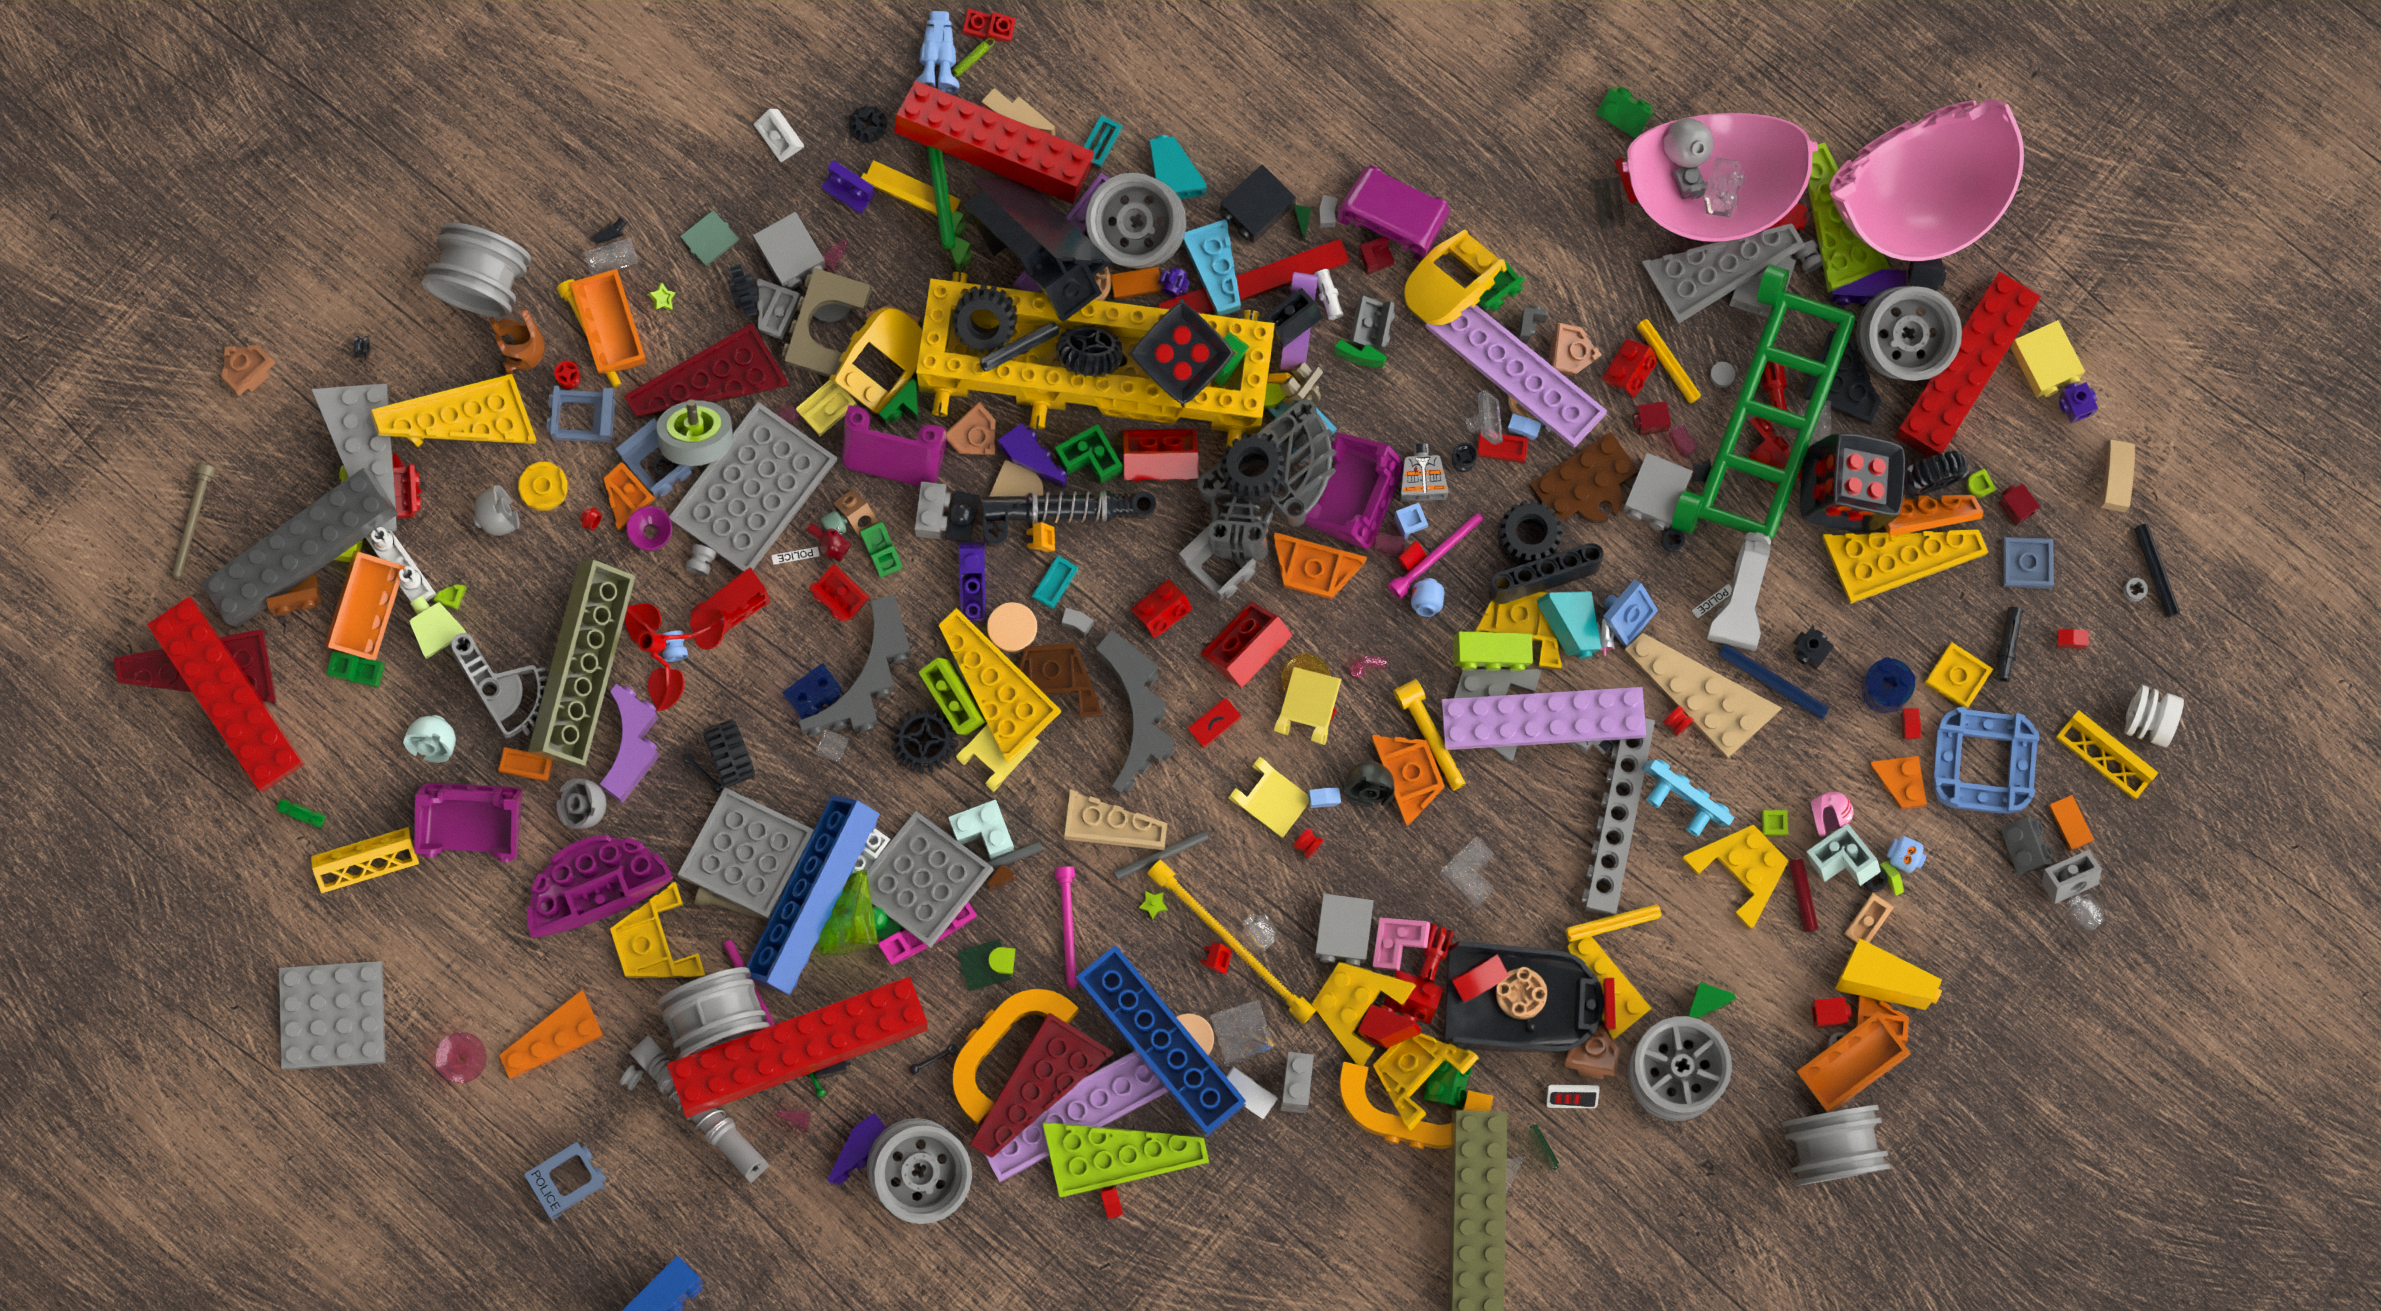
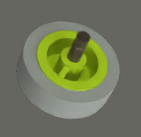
M688 400L666 410L657 422V436L661 453L668 460L680 465L698 466L714 462L723 457L730 450L733 443L731 418L728 412L712 402Z

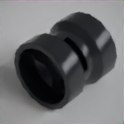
M1464 442L1454 448L1451 459L1454 469L1463 473L1469 472L1474 468L1478 456L1475 446Z

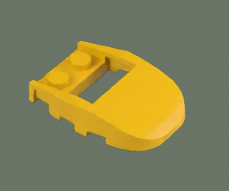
M1463 230L1434 247L1411 273L1405 285V303L1415 315L1428 324L1445 325L1460 317L1461 312L1467 307H1474L1480 302L1479 298L1486 290L1489 291L1495 284L1494 277L1500 270L1502 272L1506 271L1505 261L1503 259L1500 260L1468 234L1467 230ZM1451 253L1479 277L1467 288H1463L1436 266L1434 261L1443 254Z
M879 309L866 320V324L859 331H855L850 338L852 341L847 350L842 353L839 359L841 365L836 375L831 374L829 379L872 413L878 414L903 389L915 372L919 358L922 329L913 319L898 309ZM868 342L904 370L889 392L852 364Z

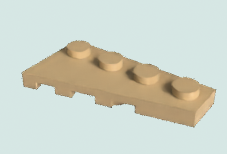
M1070 789L1064 840L1165 850L1167 823L1139 813L1134 814L1120 806H1112L1100 802V799L1091 796L1089 798Z

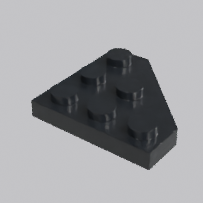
M1830 330L1818 358L1819 362L1824 363L1835 334L1834 331ZM1849 338L1824 407L1871 425L1881 400L1878 393L1874 390L1864 362L1859 357L1854 340ZM1811 375L1802 398L1810 400L1818 380L1817 376Z

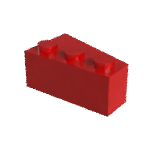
M749 567L729 584L717 591L706 602L697 604L692 609L693 612L690 613V616L692 618L693 615L703 609L719 610L725 615V632H727L771 602L767 590L752 568Z

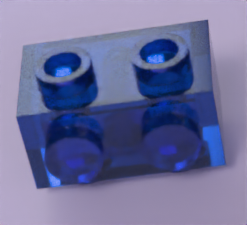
M821 663L782 693L785 700L802 720L820 712L819 708L824 704L830 705L840 697L839 693L842 690L826 666Z

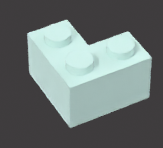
M996 799L949 817V823L956 841L965 844L982 837L990 860L1014 851L1012 840Z
M1848 823L1806 851L1811 866L1824 882L1844 868L1847 869L1859 886L1880 873L1877 858Z

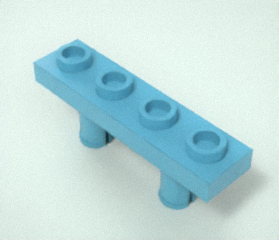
M1657 759L1645 763L1642 770L1657 781L1646 799L1649 804L1659 808L1669 791L1674 792L1696 808L1697 812L1685 828L1696 837L1700 835L1709 819L1720 827L1730 826L1735 817L1728 813L1730 810L1726 806L1718 802L1714 803L1709 799L1710 795L1700 788L1695 789L1689 784L1690 781L1681 774L1676 775L1670 771V766L1666 762Z

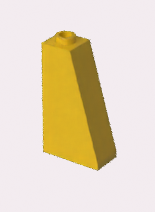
M1859 939L1852 949L1835 989L1841 992L1926 1010L1931 1002L1936 1004L1942 993V990L1938 989L1942 979Z

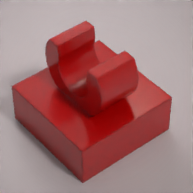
M1212 942L1211 947L1205 946L1203 950L1209 953L1208 959H1200V963L1216 973L1226 975L1233 950L1221 943Z

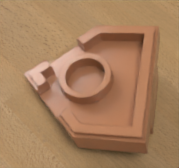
M1563 323L1556 324L1555 335L1551 339L1549 362L1561 374L1574 376L1602 354L1586 337L1587 334L1582 327Z
M248 345V347L235 348L234 346L224 347L225 361L221 379L240 396L247 389L253 392L270 376L267 371L276 363L258 345Z
M978 402L946 432L947 442L958 454L995 455L996 420Z
M1600 1025L1584 1043L1568 1050L1565 1068L1578 1070V1075L1604 1079V1075L1615 1076L1621 1053L1616 1044L1607 1035L1606 1030Z

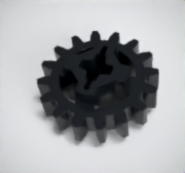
M741 264L730 267L733 279L727 282L735 307L742 306L746 318L757 315L754 302L759 301V297L751 274L745 275Z

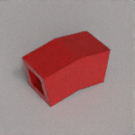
M2058 629L2057 648L2084 649L2088 646L2089 631Z
M1903 708L1901 713L1903 739L1921 738L1919 708Z
M1115 1185L1099 1189L1107 1219L1110 1220L1123 1216Z

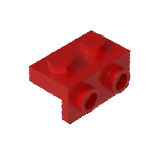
M1626 338L1602 379L1606 384L1623 389L1630 397L1635 398L1643 388L1648 375L1655 368L1658 357L1650 346Z
M409 464L407 468H393L395 505L399 513L396 515V518H413L417 510H420V496L416 495V487L419 485V473L415 472L414 464Z
M836 564L831 565L819 581L811 584L809 587L813 592V597L819 603L825 604L835 619L842 620L843 622L852 620L870 599Z
M1168 579L1130 610L1155 639L1190 612L1192 607L1186 595Z
M1396 971L1394 976L1396 979L1412 982L1416 986L1404 1004L1401 1005L1387 995L1383 1005L1393 1009L1395 1012L1408 1014L1418 1021L1430 1024L1444 988L1403 971Z

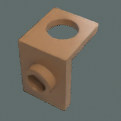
M854 489L834 502L835 507L848 519L859 537H862L859 530L878 522L867 502ZM864 515L869 516V523L864 527H859L858 520Z

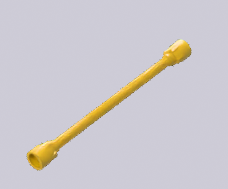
M1159 860L1148 871L1147 874L1161 888L1165 886L1172 890V892H1175L1196 915L1198 914L1202 921H1205L1223 941H1226V944L1228 943L1232 950H1235V953L1237 952V955L1242 957L1247 964L1249 963V966L1286 1000V1004L1290 1007L1288 1011L1302 1025L1314 1015L1317 1010L1303 997L1298 998L1296 995L1291 994L1286 987L1284 988V985L1279 983L1280 981H1277V978L1270 974L1258 960L1256 961V958L1251 953L1249 954V951L1242 947L1243 945H1240L1238 940L1233 938L1224 927H1221L1222 925H1219V922L1212 918V915L1210 916V913L1205 911L1184 888L1182 889V886L1173 877L1175 873L1162 860Z

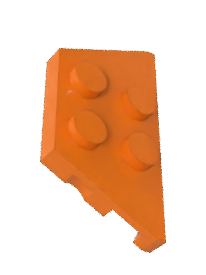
M1274 533V543L1283 586L1289 589L1332 600L1366 563L1367 557Z
M1373 735L1371 739L1379 760L1393 775L1395 785L1394 798L1404 824L1408 826L1444 789V783L1427 740H1408L1402 737L1390 738Z

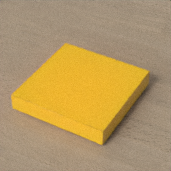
M1951 642L1924 684L1957 706L1968 709L1993 668Z

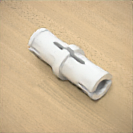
M1329 270L1317 271L1314 275H1318L1319 298L1324 302L1328 319H1338L1344 315L1337 298L1339 295L1338 290L1333 286Z

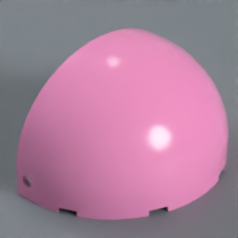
M1986 99L1982 103L1977 104L1975 100L1939 108L1926 113V119H1921L1914 124H1911L1909 120L1858 151L1859 157L1853 162L1847 160L1835 173L1830 183V195L1838 213L1848 228L1862 242L1876 251L1893 258L1908 261H1925L1941 258L1955 253L1978 240L2004 214L2017 191L2022 175L2024 161L2022 136L2007 103L1995 99Z

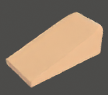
M1873 892L1844 935L1856 943L1859 939L1869 943L1894 906Z

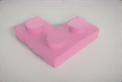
M1379 918L1373 968L1400 971L1403 946L1427 948L1430 923L1417 920Z

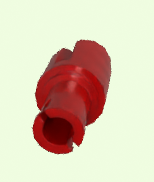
M1767 361L1761 376L1763 391L1769 393L1771 406L1787 411L1783 392L1787 387L1784 366Z
M1430 924L1427 948L1422 949L1425 959L1418 976L1419 978H1425L1426 981L1434 982L1439 962L1446 959L1454 931L1448 930L1446 933V928L1440 926L1437 929L1436 924Z

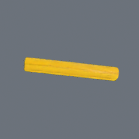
M1648 319L1641 321L1637 325V329L1651 347L1689 403L1697 401L1701 396L1700 392Z
M1655 904L1568 927L1565 933L1568 941L1571 942L1659 919L1662 914L1659 905Z

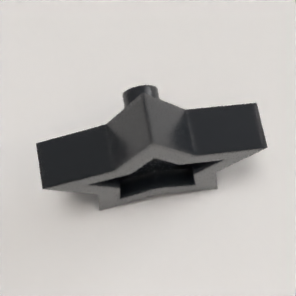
M1710 458L1702 464L1692 463L1695 469L1692 482L1702 481L1706 483L1712 467Z

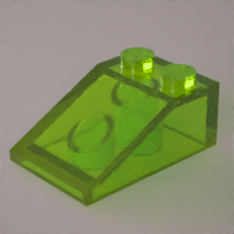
M867 870L854 872L848 877L843 887V893L837 899L832 909V915L820 933L819 946L821 955L843 956L878 944Z

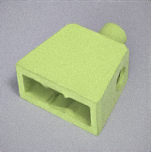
M422 595L410 603L417 616L409 620L426 659L450 645L457 634L466 633L464 628L440 602L430 607Z

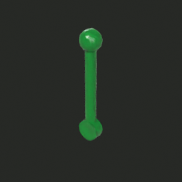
M814 1072L810 1073V1078L816 1088V1096L823 1098L826 1094L825 1090L820 1087Z

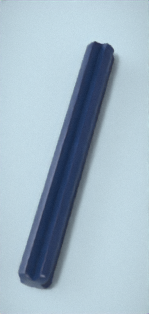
M1724 644L1719 651V657L1818 718L1823 719L1829 711L1827 705L1728 644Z

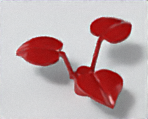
M641 603L627 607L624 621L630 637L638 644L642 651L651 652L650 656L657 659L665 667L655 669L648 679V691L655 704L656 711L661 712L672 707L681 697L685 683L682 672L678 669L670 670V665L658 655V653L665 649L666 640L691 639L695 637L696 645L701 649L711 650L717 647L723 639L726 626V618L721 611L716 609L698 611L690 620V627L693 631L691 634L662 635L655 632L661 626V615L656 606L649 603Z

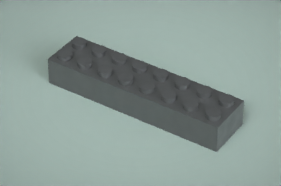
M362 468L201 582L224 621L238 628L268 607L266 598L286 594L399 513L374 474Z

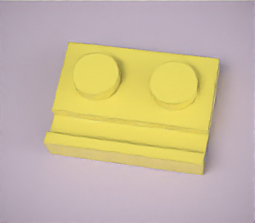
M829 380L796 408V412L803 417L820 437L846 415L848 405L857 406V403L846 391L832 380Z

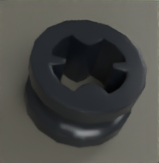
M356 335L354 338V356L358 358L360 355H363L364 358H368L370 353L369 336L360 338L359 335Z
M661 455L655 459L653 468L657 477L663 479L676 468V464ZM662 462H665L667 465H672L671 467H668V472L658 470V467L661 468Z
M1677 529L1667 530L1662 538V546L1669 553L1680 551L1685 543L1684 534ZM1667 537H1678L1677 543L1680 544L1677 545L1674 543L1672 546L1669 545L1668 542L1670 539H1667Z
M1880 869V873L1877 874L1878 880L1882 881L1881 885L1878 883L1876 886H1873L1871 880L1864 883V887L1868 891L1880 892L1886 886L1888 878L1883 870Z

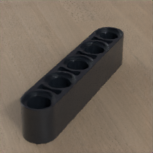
M1588 543L1499 572L1492 577L1489 598L1496 604H1505L1593 575L1600 570L1604 551L1600 545Z

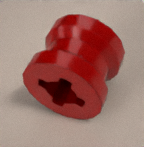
M562 361L556 366L554 376L561 388L571 390L579 385L581 374L575 363Z
M1679 706L1662 723L1665 726H1669L1673 730L1675 737H1677L1692 724L1694 719L1691 716H1687L1684 713V709Z
M1307 828L1293 844V847L1296 850L1300 849L1304 852V857L1309 859L1320 848L1324 840L1313 835V830Z

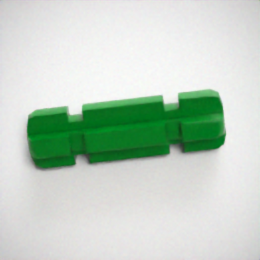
M280 799L277 804L276 810L279 813L289 814L290 817L305 823L310 822L315 827L321 828L325 822L326 817L324 814L319 812L313 813L314 811L296 803L292 804L288 800Z

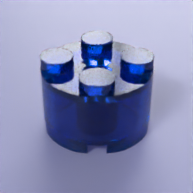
M1885 657L1875 662L1861 682L1864 702L1869 708L1878 713L1887 714L1899 711L1906 705L1915 690V674L1904 662L1897 659ZM1886 683L1891 685L1889 689L1885 687Z

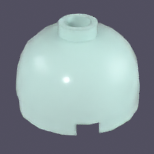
M437 715L418 718L409 726L403 744L414 756L418 752L426 755L423 760L440 763L448 761L452 755L456 737L453 728L444 718Z

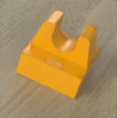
M1042 522L1033 523V528L1026 531L1027 535L1033 536V542L1028 543L1027 548L1041 550L1046 553L1055 551L1054 527Z

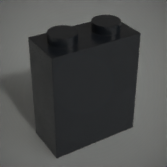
M1262 164L1220 202V215L1224 220H1227V223L1232 222L1238 228L1237 231L1245 240L1249 239L1255 243L1293 208V205L1296 204V197Z

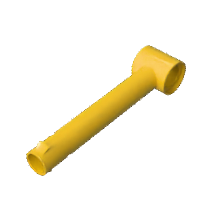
M1414 679L1394 689L1393 692L1398 704L1403 710L1409 708L1452 790L1454 791L1464 786L1466 783L1456 767L1449 751L1445 750V744L1422 703L1426 696L1418 680Z

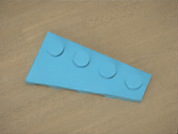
M1225 219L1185 232L1182 242L1216 315L1223 316L1240 310L1241 303L1235 277L1227 220Z

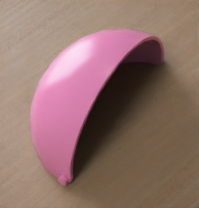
M1719 113L1688 117L1698 120L1707 126L1714 138L1711 156L1705 163L1698 166L1704 183L1710 181L1711 186L1705 191L1706 195L1694 200L1691 197L1682 199L1672 174L1674 170L1682 168V166L1676 165L1671 161L1664 151L1665 135H1668V132L1671 130L1670 126L1678 120L1659 125L1638 136L1628 148L1627 162H1622L1623 172H1628L1633 191L1639 203L1653 220L1680 236L1701 241L1718 242L1754 235L1771 227L1788 214L1797 204L1807 187L1812 169V154L1818 151L1817 141L1812 142L1808 134L1801 127L1776 117L1748 113Z

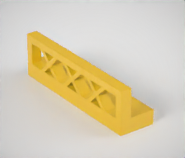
M874 160L867 174H862L861 178L873 185L875 189L937 216L932 186ZM949 195L951 214L953 215L955 210L958 211L962 200Z
M2079 710L2056 737V739L2134 800L2139 797L2158 774L2156 770ZM2071 726L2080 732L2081 742H2071L2064 736ZM2095 744L2098 746L2101 757L2092 758L2089 756L2086 745ZM2106 761H2117L2120 764L2121 773L2112 774L2108 771ZM2126 776H2136L2143 782L2136 792L2127 786Z
M409 827L311 856L312 870L321 893L419 864L417 854H414L412 834ZM409 849L412 857L403 861L395 858L397 852ZM379 857L387 860L385 865L380 868L370 865L373 859ZM357 865L362 867L359 874L351 875L346 873L349 866ZM329 872L338 875L335 881L324 884L321 876Z

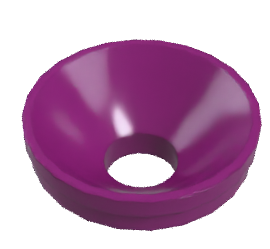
M646 506L636 510L630 516L627 523V534L630 541L637 548L644 551H655L664 547L670 540L672 523L668 514L662 509ZM648 526H655L658 529V535L653 539H648L644 536V530Z

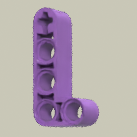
M1294 272L1290 296L1303 288L1315 301L1318 275ZM1311 327L1287 346L1283 347L1280 371L1291 372L1298 364L1306 363Z

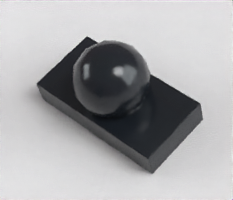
M955 491L945 536L946 540L956 542L971 541L980 495Z

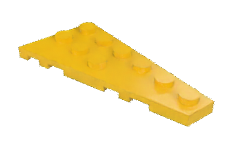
M513 374L375 408L370 412L378 436L535 444L537 441Z
M1979 530L1923 531V533L1909 532L1889 536L1888 532L1855 535V533L1845 535L1823 534L1822 536L1849 604L1982 557L1988 553Z
M956 608L939 624V627L1007 764H1009L1061 713V710Z

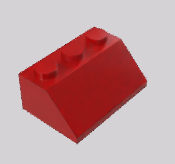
M1197 429L1123 430L1124 480L1138 482L1149 479L1157 481L1180 479L1187 481L1198 478Z
M1251 601L1200 654L1224 677L1242 688L1293 635L1277 615Z

